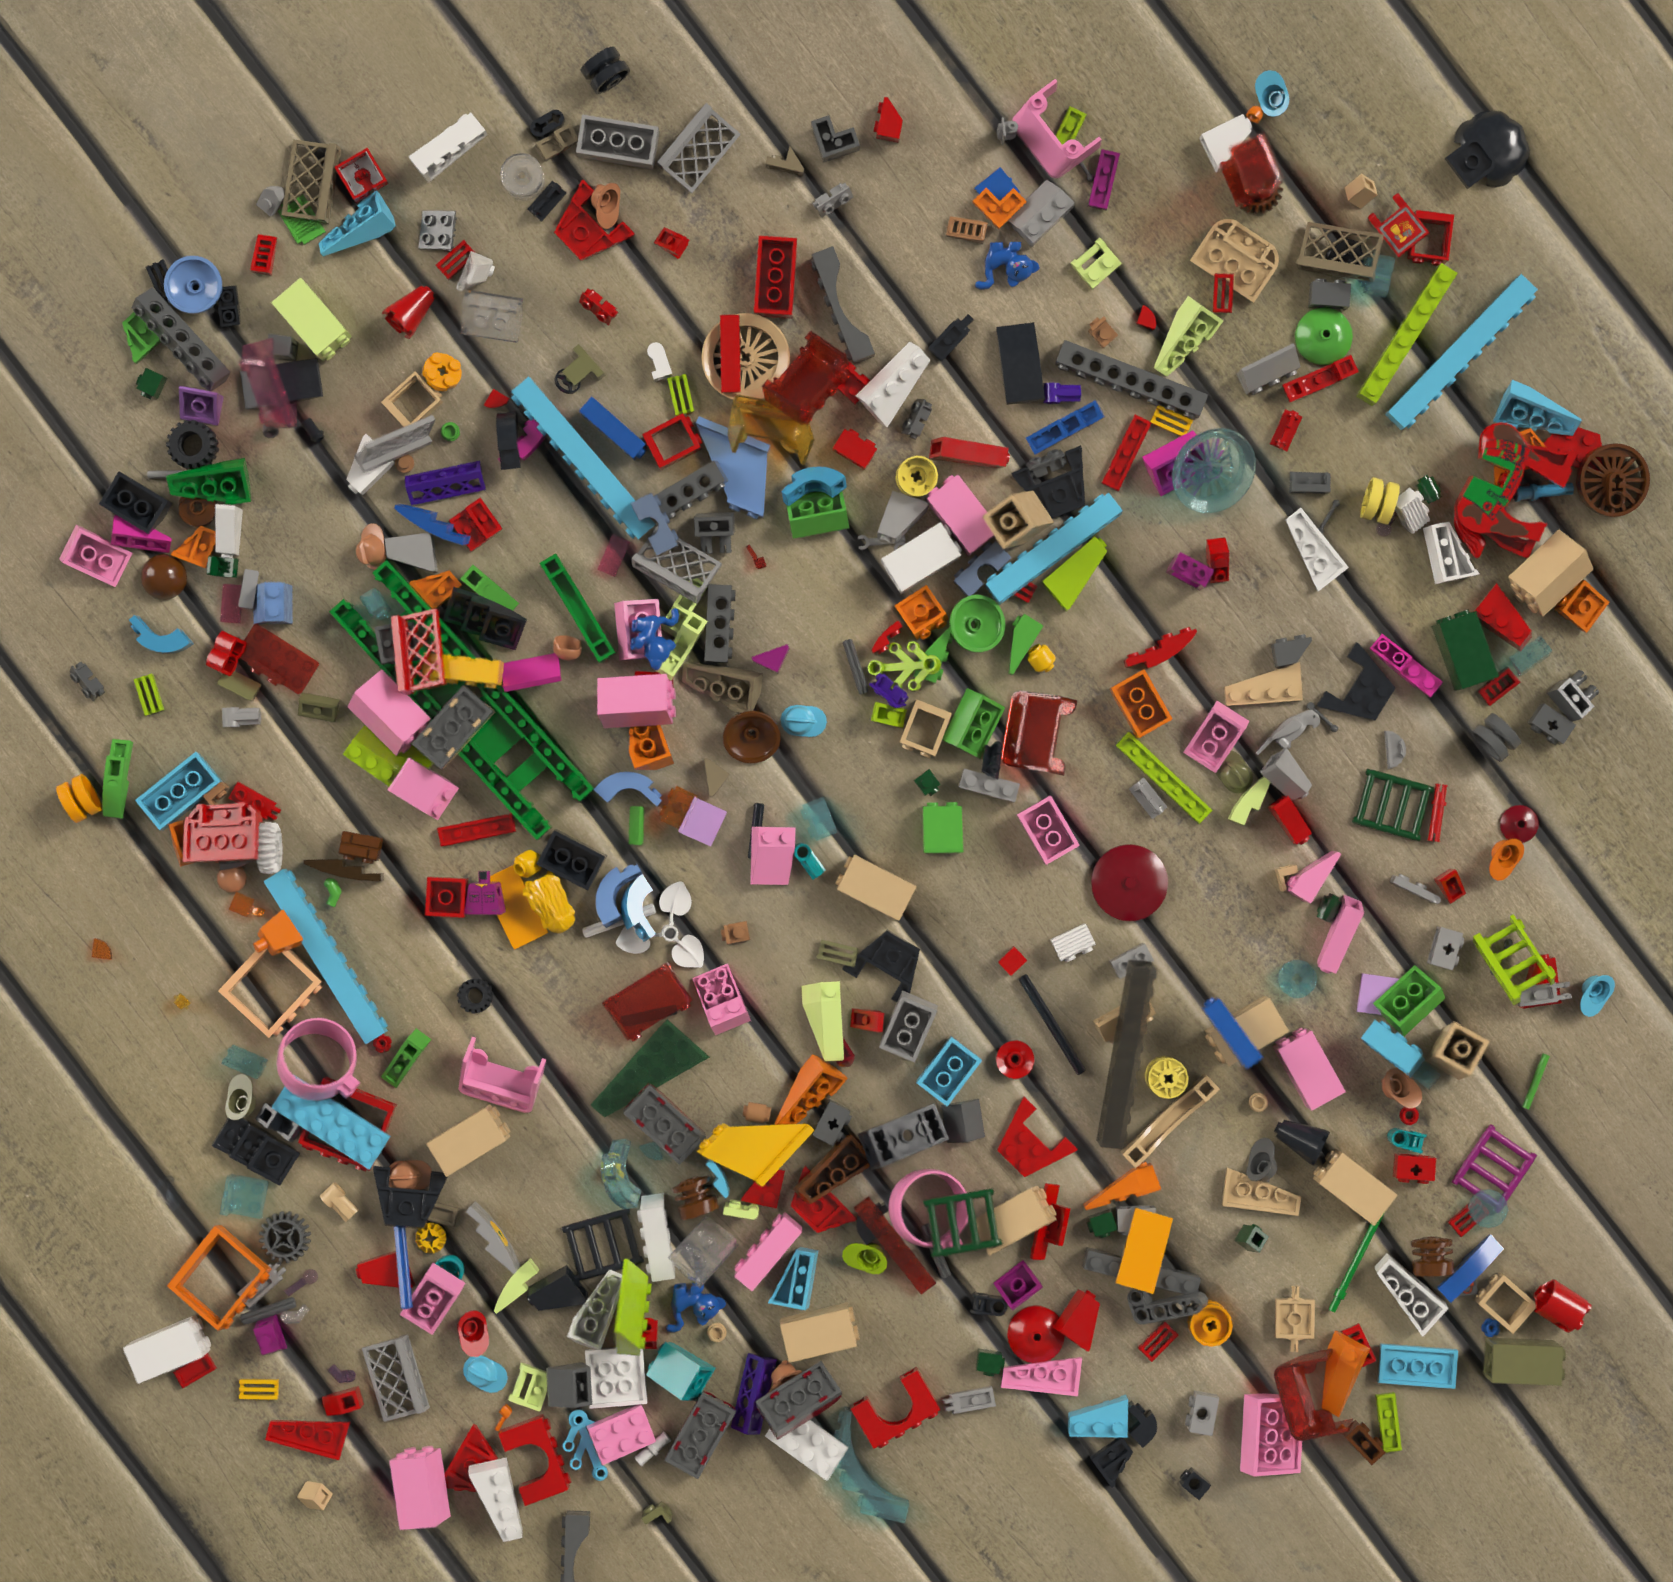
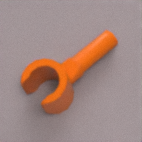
M507 1404L499 1411L502 1417L495 1428L496 1431L500 1430L504 1421L512 1413V1409Z

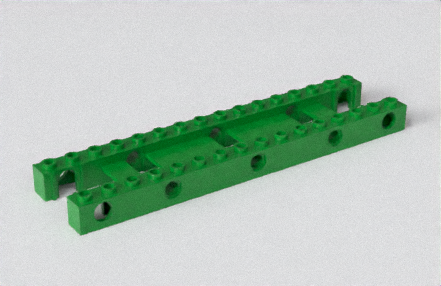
M384 561L372 572L375 576L374 579L382 582L391 591V597L397 600L405 609L399 616L432 609L389 561ZM345 599L341 600L329 612L380 669L397 684L396 665L381 664L376 633L369 625L370 622L364 620L354 609L353 603ZM433 615L428 616L423 622L428 627L433 622ZM439 617L443 655L461 656L471 659L477 658ZM414 619L408 621V623H409V622H414L415 626H416V624L418 623V622H417L416 620H414ZM430 633L431 639L427 642L430 646L435 640L433 633ZM423 645L419 649L420 655L422 657L428 651L429 647ZM421 660L413 661L412 666L416 668ZM419 674L413 679L414 686L419 685L423 679ZM458 681V684L446 683L445 685L414 691V694L408 696L431 718L429 721L431 723L444 708L443 706L454 697L463 685L466 686V681ZM477 683V687L483 695L479 699L493 709L495 713L458 755L536 840H539L553 827L550 825V821L546 820L533 806L534 803L530 802L520 792L547 767L557 776L556 779L558 781L564 782L572 791V797L574 799L577 798L579 802L583 801L594 791V786L508 692L504 691L502 685H496V689L486 688L484 683ZM524 739L533 748L534 753L507 777L495 762L519 740Z

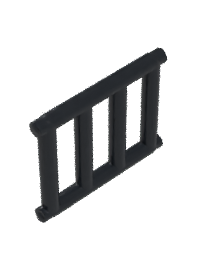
M629 1208L562 1226L563 1233L567 1235L577 1271L576 1277L579 1281L606 1274L609 1270L617 1271L623 1269L624 1261H621L610 1222L614 1219H622L632 1258L628 1260L634 1265L644 1263V1258L639 1254L631 1226ZM600 1223L604 1225L614 1264L606 1266L602 1264L592 1229L593 1225ZM582 1228L585 1229L596 1268L589 1271H584L573 1232Z

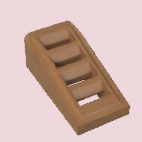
M950 216L946 236L983 244L988 223ZM954 222L958 223L956 232H952ZM962 224H965L964 234L960 233ZM969 225L973 226L971 235H968ZM977 227L981 228L979 236H975Z

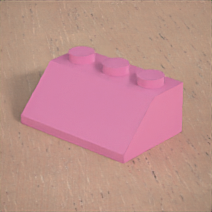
M659 599L614 603L619 661L646 659L644 656V646L636 651L631 650V639L639 636V633L632 632V621L650 615L660 616ZM661 624L655 634L662 637Z

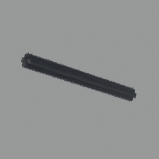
M1024 974L1019 978V982L1076 1074L1084 1073L1086 1071L1084 1065L1029 976Z

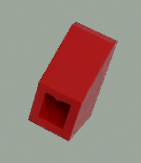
M884 97L883 102H879L877 113L881 115L880 120L875 121L873 132L877 133L876 139L899 143L903 119L889 98Z
M1226 538L1207 539V566L1214 570L1209 582L1229 581V548Z
M359 1386L321 1397L327 1416L348 1413L361 1409L364 1405Z

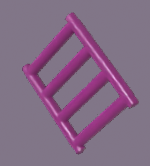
M1490 1124L1451 1182L1456 1185L1460 1184L1494 1207L1493 1210L1499 1213L1533 1164L1537 1155L1532 1152L1528 1153L1497 1132L1496 1128ZM1490 1137H1493L1525 1159L1520 1169L1485 1147ZM1480 1152L1515 1175L1509 1185L1474 1162ZM1469 1168L1504 1191L1498 1201L1463 1178Z

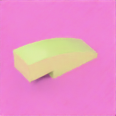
M697 578L692 579L693 585L698 588L704 583ZM680 594L671 610L673 608L678 609V623L673 627L661 624V629L676 638L682 624L698 604ZM671 610L666 616L668 619L672 618Z
M1263 776L1250 786L1233 807L1228 820L1245 825L1251 809L1259 811L1271 782Z
M531 1258L519 1267L502 1290L494 1309L496 1314L528 1290L525 1282L539 1271V1268Z

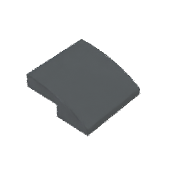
M409 622L408 629L412 631L415 624L414 622ZM392 624L374 627L381 664H395ZM415 637L410 641V647L414 650L418 644V640ZM415 655L412 662L419 661L421 659Z

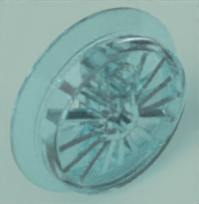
M1224 428L1207 430L1191 438L1178 453L1172 471V483L1179 500L1188 508L1200 513H1216L1236 504L1246 494L1254 479L1256 459L1253 448L1242 435ZM1210 439H1213V440H1212L1211 449H1210L1209 440H1210ZM1220 439H1223L1222 443L1218 447ZM1202 442L1205 455L1198 446ZM1195 448L1202 460L1193 456L1190 452ZM1188 457V458L1192 459V460L1195 461V462H1194V463H1188V462H1185V459ZM1223 471L1231 472V473H1232V477H1230V476H1228L1227 474L1223 473ZM1220 476L1230 481V483L1225 486ZM1215 480L1222 488V490L1219 492H1217ZM1209 484H1210L1211 495L1207 496V492H1208V488H1209ZM1193 485L1190 492H1188L1187 489ZM1201 488L1200 496H1197L1196 494Z

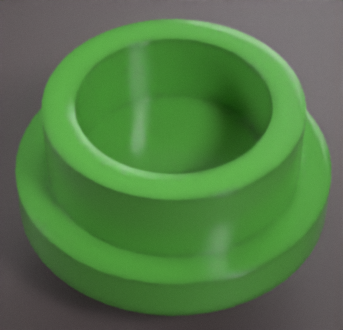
M447 422L441 428V436L446 441H455L460 436V428L453 422Z

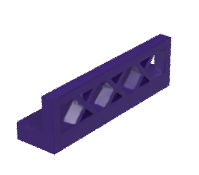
M480 461L405 476V488L411 505L486 490ZM479 478L480 485L472 486L468 484L470 480ZM453 483L462 485L456 490L450 488ZM434 487L443 489L441 493L435 494L431 492ZM421 491L424 494L422 497L413 498L412 492Z
M748 1353L736 1402V1413L733 1416L731 1428L746 1435H760L763 1417L757 1410L756 1401L769 1393L772 1384L771 1373L775 1370L777 1359ZM753 1359L758 1361L756 1370L752 1368ZM751 1378L753 1385L752 1388L749 1390L747 1384L748 1380ZM745 1397L748 1399V1407L746 1408L743 1404ZM741 1416L744 1419L743 1427L738 1425Z

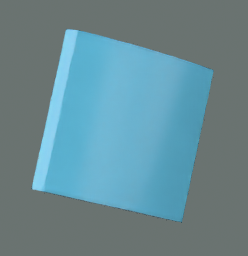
M707 1159L706 1165L717 1176L713 1181V1185L727 1198L730 1189L722 1166L713 1160Z

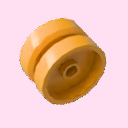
M84 774L73 777L71 784L64 782L56 787L57 795L63 808L75 823L87 819V813L95 815L102 811L99 796Z
M1208 1300L1207 1306L1200 1313L1189 1315L1187 1318L1188 1329L1196 1341L1202 1345L1210 1347L1221 1345L1231 1335L1233 1327L1231 1316L1216 1301Z

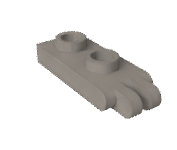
M1399 874V876L1392 875L1390 883L1432 903L1438 904L1441 902L1439 896L1426 890L1427 886L1416 882V885L1409 882L1410 878Z
M277 1262L274 1266L272 1264L268 1265L272 1268L269 1272L270 1277L264 1284H260L257 1287L258 1292L256 1295L245 1302L249 1308L255 1305L283 1279L281 1275L286 1272V1269L283 1267L280 1271L276 1270L282 1265L281 1263ZM252 1279L245 1287H243L237 1293L239 1297L243 1294V1292L254 1279Z
M992 1386L951 1393L949 1398L942 1399L943 1404H951L943 1407L944 1411H952V1414L996 1406Z

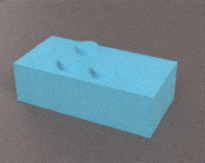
M195 752L135 801L156 827L164 831L169 827L168 824L177 821L203 800V796L223 781L201 754Z

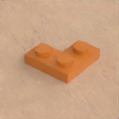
M985 188L972 203L1000 229L1027 201L1014 188L1000 201Z

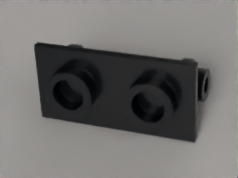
M551 181L527 210L542 222L567 193L558 183Z
M1000 741L994 742L991 746L985 745L981 768L982 773L996 780L999 779L1001 751L1003 750V745Z

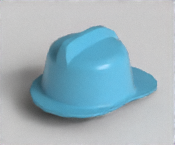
M1269 70L1261 73L1255 83L1260 106L1266 115L1272 117L1280 116L1288 108L1290 100L1285 82L1276 71Z
M793 705L786 708L781 716V726L784 731L794 736H817L824 731L827 724L824 712L813 706Z
M1595 975L1585 980L1582 985L1583 996L1580 1002V1008L1584 1015L1588 1017L1594 1016L1603 1008L1614 992L1615 981L1612 977L1608 975Z
M481 1355L468 1358L464 1364V1376L472 1385L490 1393L498 1392L505 1387L508 1380L507 1372L503 1366Z

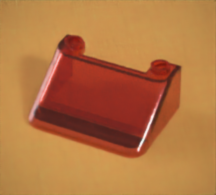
M1028 691L1015 692L1011 699L1001 756L1002 762L1010 767L1064 776L1065 763L1059 758H1054L1061 715H1071L1076 709L1077 700Z

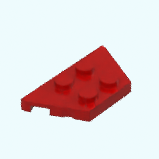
M1579 427L1573 436L1552 434L1543 443L1546 447L1556 451L1574 450L1578 452L1571 466L1577 469L1589 452L1602 446L1600 434ZM1595 457L1603 465L1601 458ZM1590 461L1588 467L1599 471L1598 468Z
M806 1165L803 1167L799 1182L811 1171ZM795 1192L790 1205L816 1233L857 1220L854 1214L832 1192H829L812 1204L805 1203Z
M476 1424L472 1425L445 1472L447 1489L477 1492L468 1475L469 1466L498 1459Z

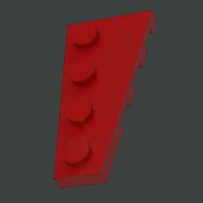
M271 1420L265 1440L340 1460L350 1422Z

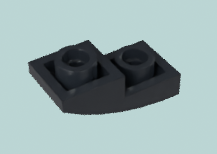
M237 285L224 286L218 299L221 327L240 325Z

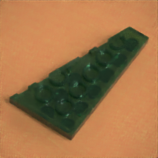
M666 1019L591 1103V1106L605 1118L626 1106L648 1083L657 1088L710 1058V1056L669 1019Z

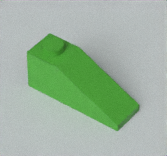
M1023 614L1022 617L1018 615L1012 624L1015 628L1012 633L1009 663L1010 675L1014 674L1043 628L1042 624L1026 614Z
M416 1028L405 1040L381 1078L397 1088L432 1039Z

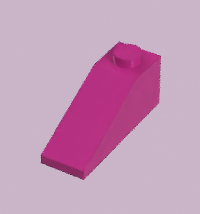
M114 515L110 545L169 553L172 538L155 529L150 534H147L118 515Z

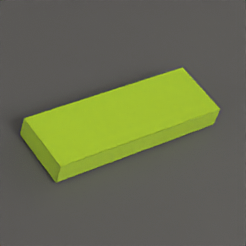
M1069 106L1055 135L1062 145L1069 140H1075L1087 114Z
M1394 1392L1375 1394L1380 1441L1384 1444L1381 1448L1385 1452L1402 1451L1396 1395Z

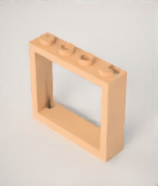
M267 949L260 953L255 951L218 990L268 1038L277 1037L284 1030L282 1026L286 1022L290 1023L297 1016L295 1012L300 1007L303 1009L310 1002L308 998L313 993L316 995L323 987L321 984L325 981L291 949L282 953L313 983L271 1028L267 1027L231 993L236 985L268 952Z

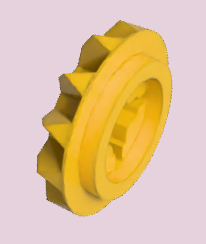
M426 1223L424 1229H418L416 1232L415 1242L418 1248L425 1253L434 1254L444 1247L446 1233L440 1225ZM429 1230L432 1236L438 1237L433 1240L432 1246L430 1241L423 1240L428 1237Z

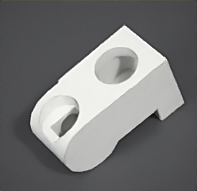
M657 342L650 344L647 352L656 368V371L652 372L654 381L673 376L663 346Z

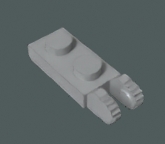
M1554 982L1553 985H1550V983L1536 984L1522 992V995H1520L1521 1001L1518 1003V1006H1530L1572 998L1570 993L1557 995L1556 988H1567L1570 986V982Z

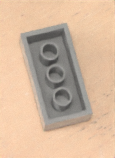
M582 114L576 154L578 158L654 170L660 133L657 126Z

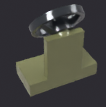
M579 344L573 348L579 357L565 369L559 370L554 378L557 388L566 394L576 393L581 386V381L591 372L599 380L605 376V373ZM558 378L562 380L564 385L568 386L569 390L564 389L559 384ZM578 384L577 389L572 390V385L576 386Z

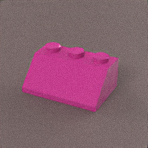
M1193 430L1142 457L1147 472L1160 496L1212 470L1203 442Z

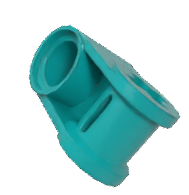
M1393 1128L1388 1132L1387 1139L1391 1144L1423 1154L1422 1145L1427 1134L1400 1128ZM1397 1133H1401L1402 1138L1399 1142H1395L1394 1137Z

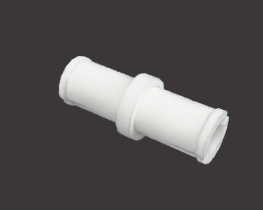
M664 1431L655 1439V1443L648 1445L638 1455L634 1456L641 1466L654 1455L657 1456L659 1451L671 1442V1439Z

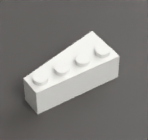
M472 113L464 114L458 119L457 123L445 129L440 135L411 154L409 158L429 183L488 134Z
M909 342L856 397L879 423L888 427L930 362V359L920 347Z
M664 1193L641 1196V1207L637 1211L638 1221L643 1224V1228H640L641 1239L645 1240L646 1246H643L644 1257H648L649 1264H646L647 1275H651L652 1282L675 1279L672 1246L669 1244L671 1243L670 1231L667 1228V1210L664 1209Z
M1388 1253L1376 1264L1375 1270L1423 1337L1448 1310L1446 1303Z
M507 1457L470 1465L468 1475L503 1542L522 1538V1524Z

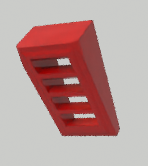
M257 235L251 263V271L253 273L272 275L277 237ZM262 240L270 241L271 245L261 244ZM260 249H270V252H262ZM259 256H268V260L260 259ZM258 262L266 263L267 265L266 267L258 266Z
M1508 666L1498 673L1499 677L1491 679L1478 690V693L1489 706L1521 683ZM1506 674H1507V675L1509 676V678L1512 680L1511 683H1509V682L1505 679L1504 676H1505ZM1500 679L1506 685L1504 689L1498 682ZM1493 684H1495L1496 687L1500 690L1498 694L1492 688ZM1487 689L1494 695L1492 699L1485 692Z
M1358 1323L1341 1332L1348 1336L1358 1331L1359 1335L1351 1339L1355 1341L1362 1339L1360 1343L1370 1348L1369 1356L1366 1357L1362 1366L1364 1367L1377 1360Z

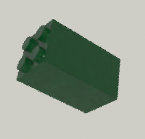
M1467 609L1454 614L1455 618L1453 619L1451 616L1436 620V625L1431 626L1454 691L1499 677L1476 611L1470 612Z

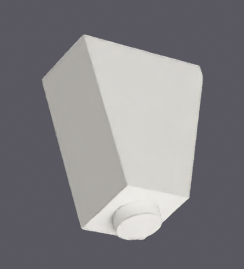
M1243 114L1201 134L1199 138L1215 172H1219L1251 133V122Z
M367 434L363 436L357 453L362 451L364 444L373 441ZM354 458L346 479L350 483L348 487L355 494L359 492L364 495L395 462H388L363 473Z
M216 504V553L221 554V557L233 558V555L239 556L243 510L236 506Z

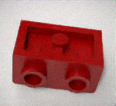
M842 360L827 380L856 405L859 402L856 395L870 380L864 374L859 375L855 371L856 367L851 362Z

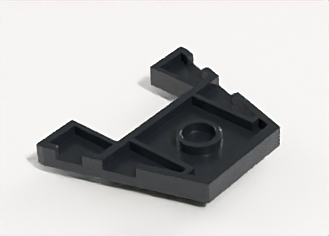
M1081 445L1064 452L1071 471L1037 485L1034 484L1028 467L1011 473L1012 477L1025 492H1035L1052 519L1085 506Z
M1355 642L1347 658L1363 667L1362 671L1343 701L1325 691L1316 706L1375 721L1396 688L1362 646Z
M887 929L857 954L855 967L844 965L842 970L857 978L866 962L872 964L901 982L891 998L897 1002L902 990L907 993L911 992L920 949Z
M373 1166L385 1226L424 1229L448 1176L446 1177L444 1172L431 1171L429 1191L389 1187L391 1167Z

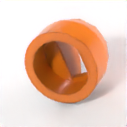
M1253 106L1247 112L1246 117L1254 123H1259L1262 119L1263 111L1261 107Z

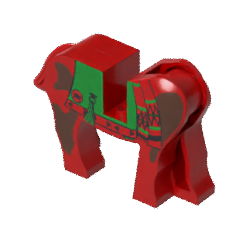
M1508 423L1491 424L1482 431L1479 437L1478 459L1506 471L1501 473L1497 483L1499 486L1475 476H1469L1454 504V527L1456 533L1469 548L1475 559L1480 558L1486 545V540L1481 534L1493 540L1498 547L1526 559L1529 558L1536 541H1540L1547 524L1541 521H1519L1512 517L1504 508L1514 496L1521 482L1525 467H1528L1560 488H1564L1572 472L1570 468L1578 452L1574 450L1556 451L1549 447L1528 445L1518 430Z

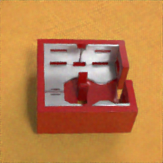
M368 148L335 166L336 171L356 203L369 196V191L373 189L378 191L389 184Z

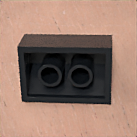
M118 471L99 505L150 534L164 520L173 503Z
M555 829L537 865L588 891L608 855Z

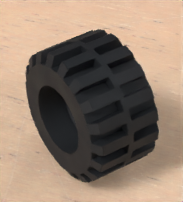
M185 420L184 423L179 422L176 424L177 427L170 430L172 434L167 436L169 442H166V447L169 448L167 452L171 459L188 470L211 465V460H215L217 457L215 453L219 452L217 447L219 442L212 429L196 420ZM191 435H199L202 439L200 452L194 456H187L183 450L184 441Z

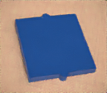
M1001 167L974 188L978 194L987 188L999 201L1013 188L1020 193L1012 182V178H1009Z

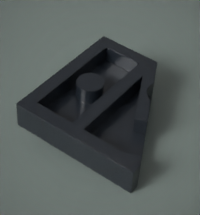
M1116 1438L1090 1458L1113 1488L1119 1473L1123 1472L1125 1463L1130 1459L1133 1451L1124 1438Z

